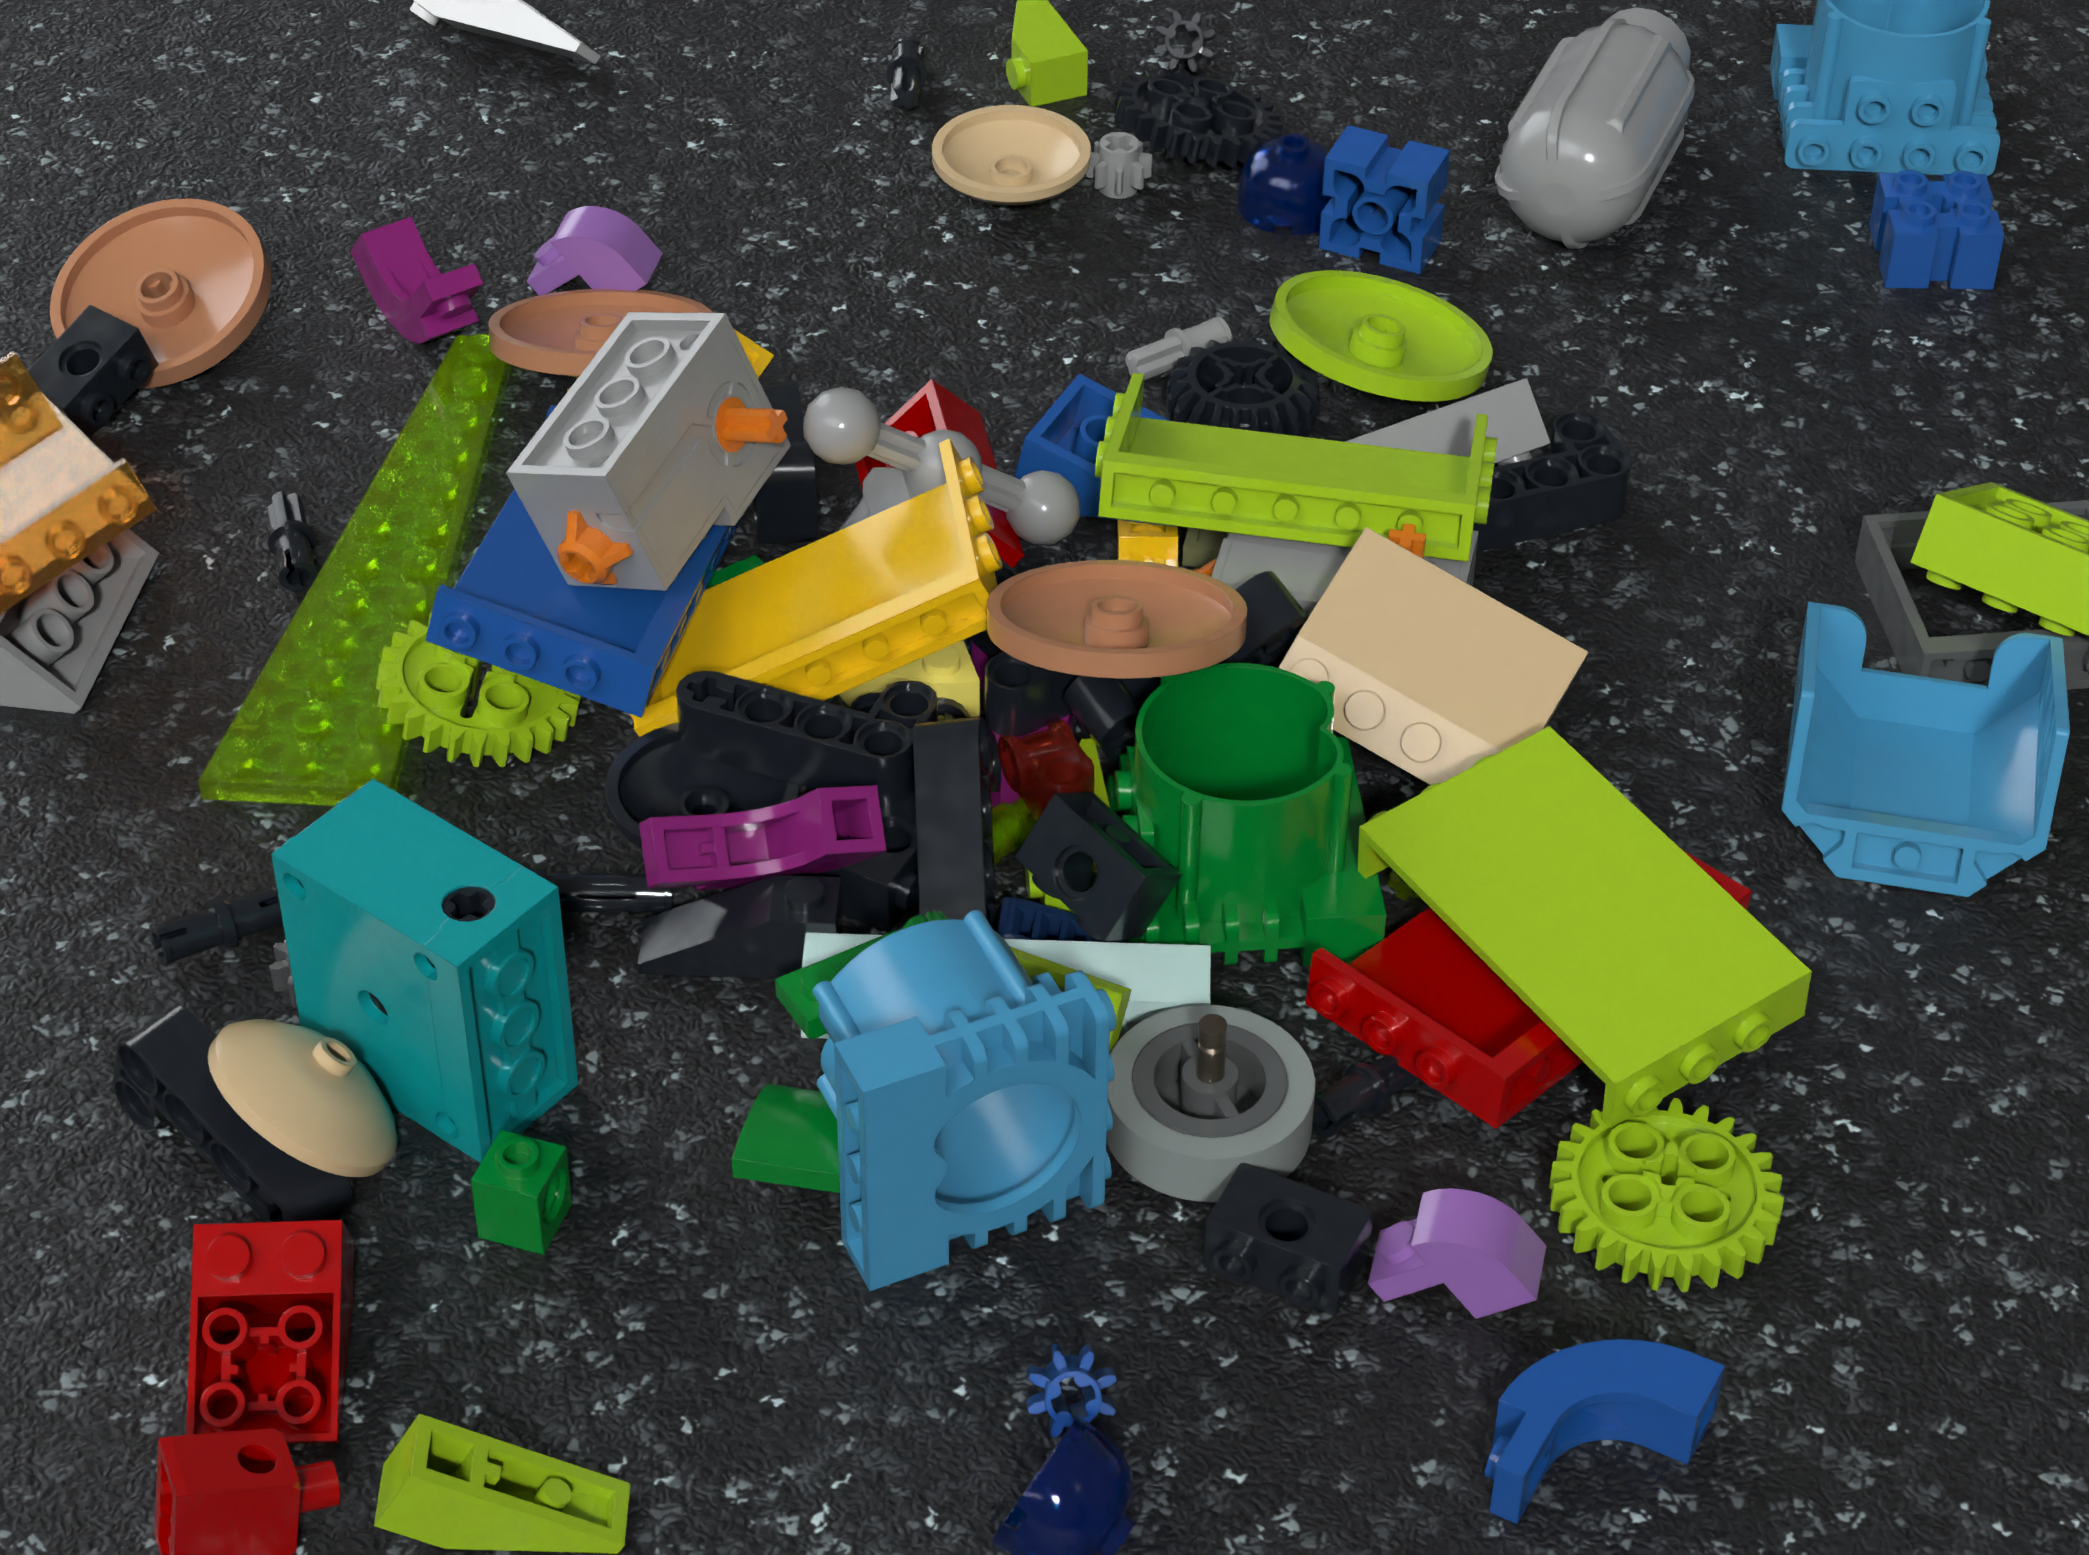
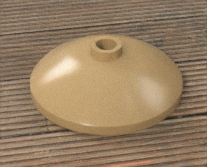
M1024 105L990 106L961 114L940 128L932 143L933 167L945 183L969 198L997 205L1033 204L1059 196L1084 177L1091 162L1090 141L1086 133L1075 122L1053 111Z
M253 1019L238 1021L225 1026L211 1043L208 1051V1064L219 1091L233 1110L252 1129L283 1152L314 1168L345 1177H367L379 1173L395 1154L398 1139L395 1120L390 1106L370 1072L342 1042L306 1027L274 1020Z

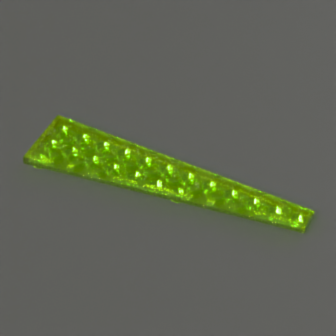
M457 335L199 778L198 782L202 799L335 806L339 801L349 797L372 779L396 791L410 740L402 738L404 724L389 725L387 722L389 708L379 707L378 705L380 690L376 689L379 663H381L384 646L391 647L393 633L396 631L407 634L409 621L411 620L420 622L428 627L429 616L433 610L438 588L441 584L452 587L512 367L511 364L500 360L491 352L489 335Z

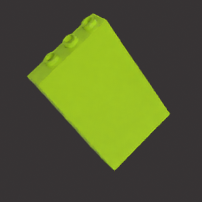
M1132 373L1126 393H1116L1113 415L1107 418L1104 441H1099L1096 455L1095 477L1101 478L1099 517L1352 548L1366 527L1388 539L1390 529L1402 530L1404 524L1416 525V533L1426 534L1425 557L1469 562L1474 523L1485 525L1487 523L1498 438L1486 436L1488 415L1476 414L1471 455L1467 457L1141 418L1144 374Z
M1550 726L1495 755L1481 758L1467 770L1442 783L1428 786L1418 796L1389 811L1377 813L1367 823L1359 826L1358 872L1367 879L1390 866L1606 1084L1602 1120L1610 1128L1633 1115L1642 1116L1649 1113L1667 1095L1688 1083L1698 1084L1704 1081L1722 1063L1743 1051L1750 1053L1759 1049L1768 1041L1772 1034L1805 1015L1812 971Z

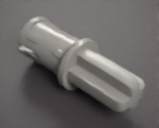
M1219 316L1183 330L1172 328L1166 331L1164 339L1128 352L1125 362L1129 375L1132 376V373L1144 374V380L1175 369L1178 358L1189 356L1191 347L1207 348L1209 340H1215L1219 343L1229 342L1232 336L1230 328L1226 321Z

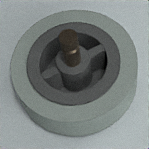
M1192 1005L1178 1007L1157 1013L1136 1024L1120 1038L1112 1049L1110 1055L1114 1064L1115 1077L1113 1081L1108 1082V1103L1112 1112L1113 1128L1107 1132L1106 1142L1118 1163L1144 1185L1180 1199L1217 1202L1239 1164L1246 1163L1286 1178L1296 1169L1305 1156L1312 1133L1315 1097L1314 1071L1301 1045L1287 1031L1272 1021L1252 1012L1227 1006Z

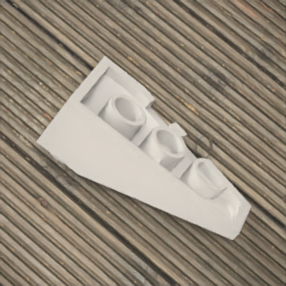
M413 0L414 3L410 7L413 13L433 26H436L439 19L457 29L596 64L601 56L522 0Z

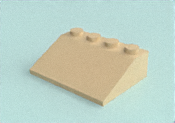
M1366 527L1296 636L1279 668L1295 673L1315 684L1321 681L1333 683L1335 686L1333 730L1432 785L1442 783L1472 767L1481 758L1495 755L1546 728L1589 652Z

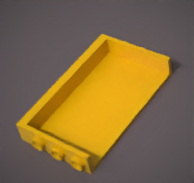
M950 438L939 443L947 483L705 590L642 718L630 714L634 722V730L638 736L641 737L655 729L678 723L676 688L679 681L694 672H719L824 701L987 630V601L993 589L998 586L995 571L1002 569L1003 566L993 540L986 533L994 529V524L984 500L978 494L985 491L986 487L974 459L970 456L962 460Z

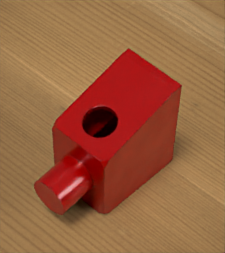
M275 1428L158 1438L154 1536L160 1555H293L297 1548L299 1514L335 1507L340 1504V1486L334 1463L328 1460L295 1467L284 1434Z

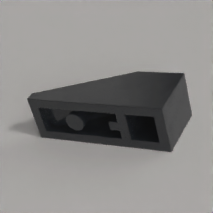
M772 875L647 917L644 921L637 963L638 974L776 979L801 969L806 932L843 934L841 877Z

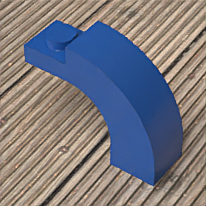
M1625 1339L1601 1340L1579 1344L1555 1352L1534 1363L1508 1386L1498 1402L1493 1449L1485 1468V1477L1494 1481L1489 1512L1518 1524L1552 1463L1564 1452L1587 1442L1598 1440L1631 1442L1688 1465L1716 1413L1725 1365L1678 1347L1656 1342Z

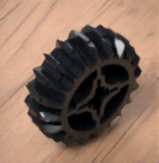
M1231 336L1227 343L1209 340L1207 348L1191 347L1189 356L1178 358L1176 368L1171 371L1170 380L1167 382V412L1169 413V420L1175 422L1309 438L1310 430L1316 424V416L1319 415L1320 386L1317 383V374L1310 371V367L1299 361L1286 349H1278L1276 341L1262 344L1257 343L1255 337L1249 341H1238Z

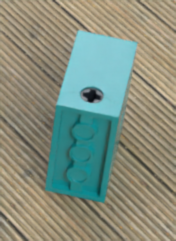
M375 779L367 782L349 797L339 801L330 811L296 836L289 838L271 854L300 1026L317 1031L346 1045L370 1072L391 1107L481 1163L500 1130L516 1134L522 1133L579 1085L558 886Z

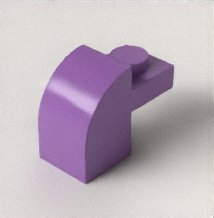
M599 206L579 207L567 212L554 237L545 242L535 253L534 257L538 262L527 279V283L538 295H544L580 275L591 289L636 291L647 285L663 253L643 230L625 215Z
M1464 1189L1430 1190L1422 1193L1416 1219L1398 1222L1389 1228L1380 1230L1368 1285L1386 1302L1444 1283L1473 1317L1478 1319L1537 1300L1546 1245L1516 1211L1493 1197Z

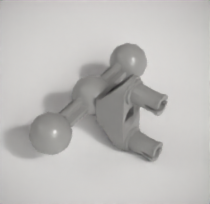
M844 387L829 389L821 392L808 404L803 421L804 438L814 454L822 460L845 465L862 460L867 455L895 467H874L863 480L864 496L846 522L842 524L840 530L947 483L939 443L949 438L962 460L971 456L977 464L986 487L985 491L978 494L982 497L985 504L1005 511L1006 519L1011 528L1025 542L1036 545L1055 544L1071 534L1080 518V497L1071 482L1060 473L1041 470L1031 472L1018 479L982 464V458L976 446L961 432L941 429L918 438L881 423L880 414L876 407L859 390Z

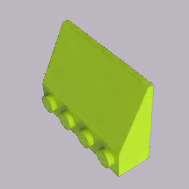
M1993 482L1936 494L1910 562L1927 569L1926 578L1951 589L1960 590L1964 584L1984 593L1982 597L1984 603L2002 611L2017 613L2020 607L2041 616L2038 624L2052 632L2065 636H2074L2075 632L2078 631L2089 636V520Z

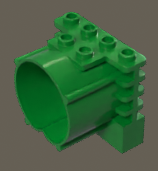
M1252 663L1214 664L1192 672L1161 677L1160 686L1150 694L1139 711L1135 727V746H1127V754H1119L1118 771H1115V775L1107 776V797L1110 809L1115 813H1120L1121 819L1175 867L1182 876L1141 938L1128 939L1129 943L1211 945V953L1221 952L1223 965H1237L1238 951L1260 950L1263 963H1276L1278 949L1300 948L1303 966H1311L1312 953L1321 947L1349 964L1384 939L1386 910L1378 874L1376 873L1365 879L1358 872L1359 826L1365 824L1366 819L1348 738L1336 737L1333 734L1335 694L1333 683L1321 681L1315 684L1295 673L1272 666Z

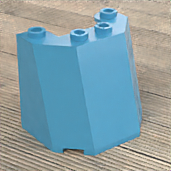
M1808 602L1798 658L1781 810L1795 827L1800 826L1821 851L1823 861L1834 875L1845 879L1969 897L1987 886V879L2021 858L2024 861H2028L2046 850L2070 734L2063 638L2032 633H2019L2006 638L1995 650L1988 686L1862 668L1867 633L1865 624L1860 616L1846 607Z

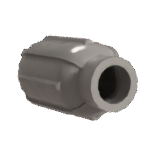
M1635 7L1621 10L1605 20L1601 26L1588 28L1577 37L1564 38L1556 45L1508 124L1509 136L1503 145L1500 164L1495 173V183L1499 195L1506 198L1509 207L1528 228L1548 239L1562 241L1568 249L1585 248L1589 242L1605 239L1624 225L1633 224L1641 216L1684 137V124L1687 120L1690 104L1696 89L1694 78L1689 71L1690 47L1685 34L1672 19L1650 9Z

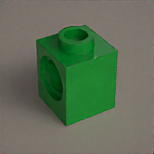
M504 1130L499 1131L471 1179L478 1238L541 1255L545 1254L572 1206L566 1146Z

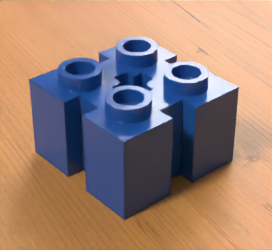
M1348 125L1325 157L1323 195L1331 196L1332 198L1321 212L1319 249L1358 259L1364 250L1367 249L1380 253L1379 264L1420 274L1442 240L1445 205L1436 202L1447 187L1450 150L1411 140L1407 142L1403 150L1389 146V135Z
M1904 170L1898 173H1878L1869 229L1875 251H1881L1878 264L1885 288L1928 289L1930 281H1948L1950 289L1994 288L2005 235L1998 212L1991 211L1993 196L1986 174L1956 171L1952 174H1943L1942 181H1928L1924 174L1913 170Z

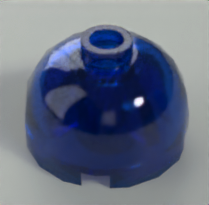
M1287 134L1255 148L1240 173L1238 183V210L1248 223L1267 232L1274 233L1275 224L1292 226L1291 235H1306L1320 231L1321 212L1332 198L1331 196L1323 195L1325 157L1329 150L1299 134Z
M1077 1415L990 1542L1008 1555H1096L1097 1552L1101 1555H1115L1136 1524V1521L1124 1514L1128 1508L1134 1487L1131 1468L1121 1450L1105 1434ZM1012 1527H1019L1016 1532L1011 1529Z

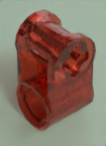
M1064 720L1052 721L1048 725L1047 730L1016 738L1013 734H1008L999 738L998 756L1004 777L1010 788L1019 794L1036 821H1038L1055 793L1093 792L1095 794L1093 762L1077 743L1073 732Z

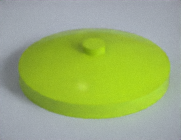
M1324 270L1296 275L1285 281L1278 288L1270 313V326L1275 337L1299 361L1337 382L1389 398L1438 402L1467 396L1479 389L1484 383L1493 356L1491 342L1483 329L1454 305L1412 285L1367 273Z

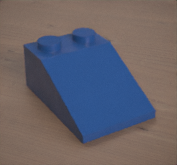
M1078 374L1025 437L1015 478L1021 479L1026 474L1041 470L1060 473L1071 482L1080 497V516L1118 520L1116 518L1098 516L1101 478L1095 477L1099 441H1104L1108 416L1112 417L1116 392ZM1142 406L1141 418L1170 421ZM1124 520V521H1131V522H1140V521Z

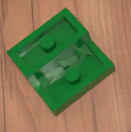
M766 1084L757 1096L747 1116L732 1155L733 1178L840 1193L837 1120L821 1092Z

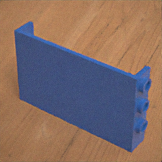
M551 405L549 407L546 419L549 417V415L552 413L556 406ZM514 489L455 587L450 588L441 584L438 588L425 641L642 718L740 524L741 518L735 526L712 525L706 537L699 543L666 591L568 585Z

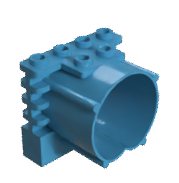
M1817 0L1813 25L1777 24L1770 73L1774 100H1777L1778 112L1780 114L1779 121L1780 129L1782 130V144L1785 148L1784 159L1786 165L1794 169L1898 173L1904 170H1913L1927 175L1952 174L1956 171H1969L1975 174L1991 175L1996 166L2000 135L1996 129V116L1992 112L1993 102L1989 95V83L1985 78L1988 67L1985 52L1991 27V20L1987 18L1990 0Z
M974 910L969 912L964 920L948 919L924 922L888 935L858 954L831 982L822 981L816 984L813 988V995L819 1003L818 1013L820 1021L829 1035L821 1052L820 1062L824 1074L817 1080V1087L837 1120L842 1243L869 1291L948 1265L949 1240L964 1235L970 1247L976 1249L988 1244V1231L1005 1226L1012 1236L1026 1232L1027 1216L1036 1210L1041 1209L1049 1222L1052 1223L1066 1217V1200L1080 1196L1088 1209L1104 1204L1105 1180L1110 1179L1112 1175L1111 1163L1106 1151L1107 1132L1113 1128V1117L1108 1103V1082L1114 1080L1115 1070L1109 1052L1110 1031H1114L1116 1028V1015L1108 994L1103 989L1095 990L1083 971L1079 970L1065 976V992L1060 990L1049 972L1034 976L1033 983L1004 938L993 930L982 911Z

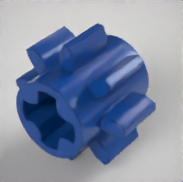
M1057 1343L1052 1344L1051 1353L1053 1360L1047 1365L1045 1370L1038 1366H1029L1027 1369L1029 1380L1033 1384L1042 1387L1043 1392L1034 1394L1026 1400L1029 1414H1039L1046 1410L1051 1416L1049 1419V1430L1052 1437L1056 1438L1062 1432L1064 1426L1079 1427L1080 1432L1087 1439L1091 1437L1090 1421L1096 1417L1098 1412L1114 1416L1116 1412L1114 1402L1109 1397L1102 1395L1100 1389L1107 1388L1117 1381L1113 1367H1105L1095 1371L1092 1367L1094 1352L1089 1344H1086L1081 1349L1079 1356L1064 1355ZM1071 1377L1074 1378L1077 1386L1081 1387L1083 1397L1079 1402L1072 1404L1069 1403L1068 1398L1064 1394H1061L1060 1381Z

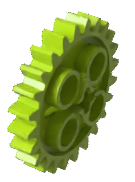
M430 613V616H429L428 627H429L430 618H431V614H432V613ZM415 620L409 621L407 634L395 631L391 647L384 646L376 681V689L380 690L378 705L379 707L389 708L387 717L389 725L404 724L402 735L404 740L414 739L419 736L425 738L423 752L429 753L441 746L447 748L446 756L449 762H453L461 753L470 755V760L474 767L480 766L483 756H492L500 767H505L507 754L513 753L520 760L527 763L530 762L532 747L542 753H550L553 739L564 742L567 737L568 727L575 726L581 696L492 664L491 670L486 673L483 679L478 704L473 716L465 718L468 701H471L475 696L484 662L425 641L428 627Z
M1674 1098L1669 1105L1668 1111L1658 1110L1656 1106L1649 1113L1642 1116L1633 1115L1612 1128L1602 1120V1112L1595 1109L1591 1113L1589 1127L1574 1123L1571 1129L1570 1141H1560L1558 1144L1556 1161L1552 1163L1549 1188L1552 1189L1550 1211L1560 1213L1558 1231L1560 1233H1575L1573 1250L1576 1254L1596 1249L1595 1268L1600 1271L1615 1262L1622 1265L1621 1281L1624 1283L1630 1282L1638 1272L1648 1274L1651 1290L1657 1291L1664 1277H1673L1682 1292H1688L1691 1276L1698 1275L1710 1288H1716L1720 1269L1739 1279L1743 1275L1745 1260L1759 1264L1763 1258L1765 1245L1774 1244L1784 1203V1197L1779 1195L1782 1175L1770 1172L1773 1155L1770 1152L1754 1153L1757 1139L1754 1133L1738 1137L1732 1135L1734 1118H1725L1717 1124L1709 1122V1106L1702 1105L1693 1115L1684 1114L1680 1099Z

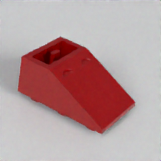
M343 1220L193 1224L186 1435L275 1428L284 1434L287 1444L339 1443L353 1313L354 1239Z

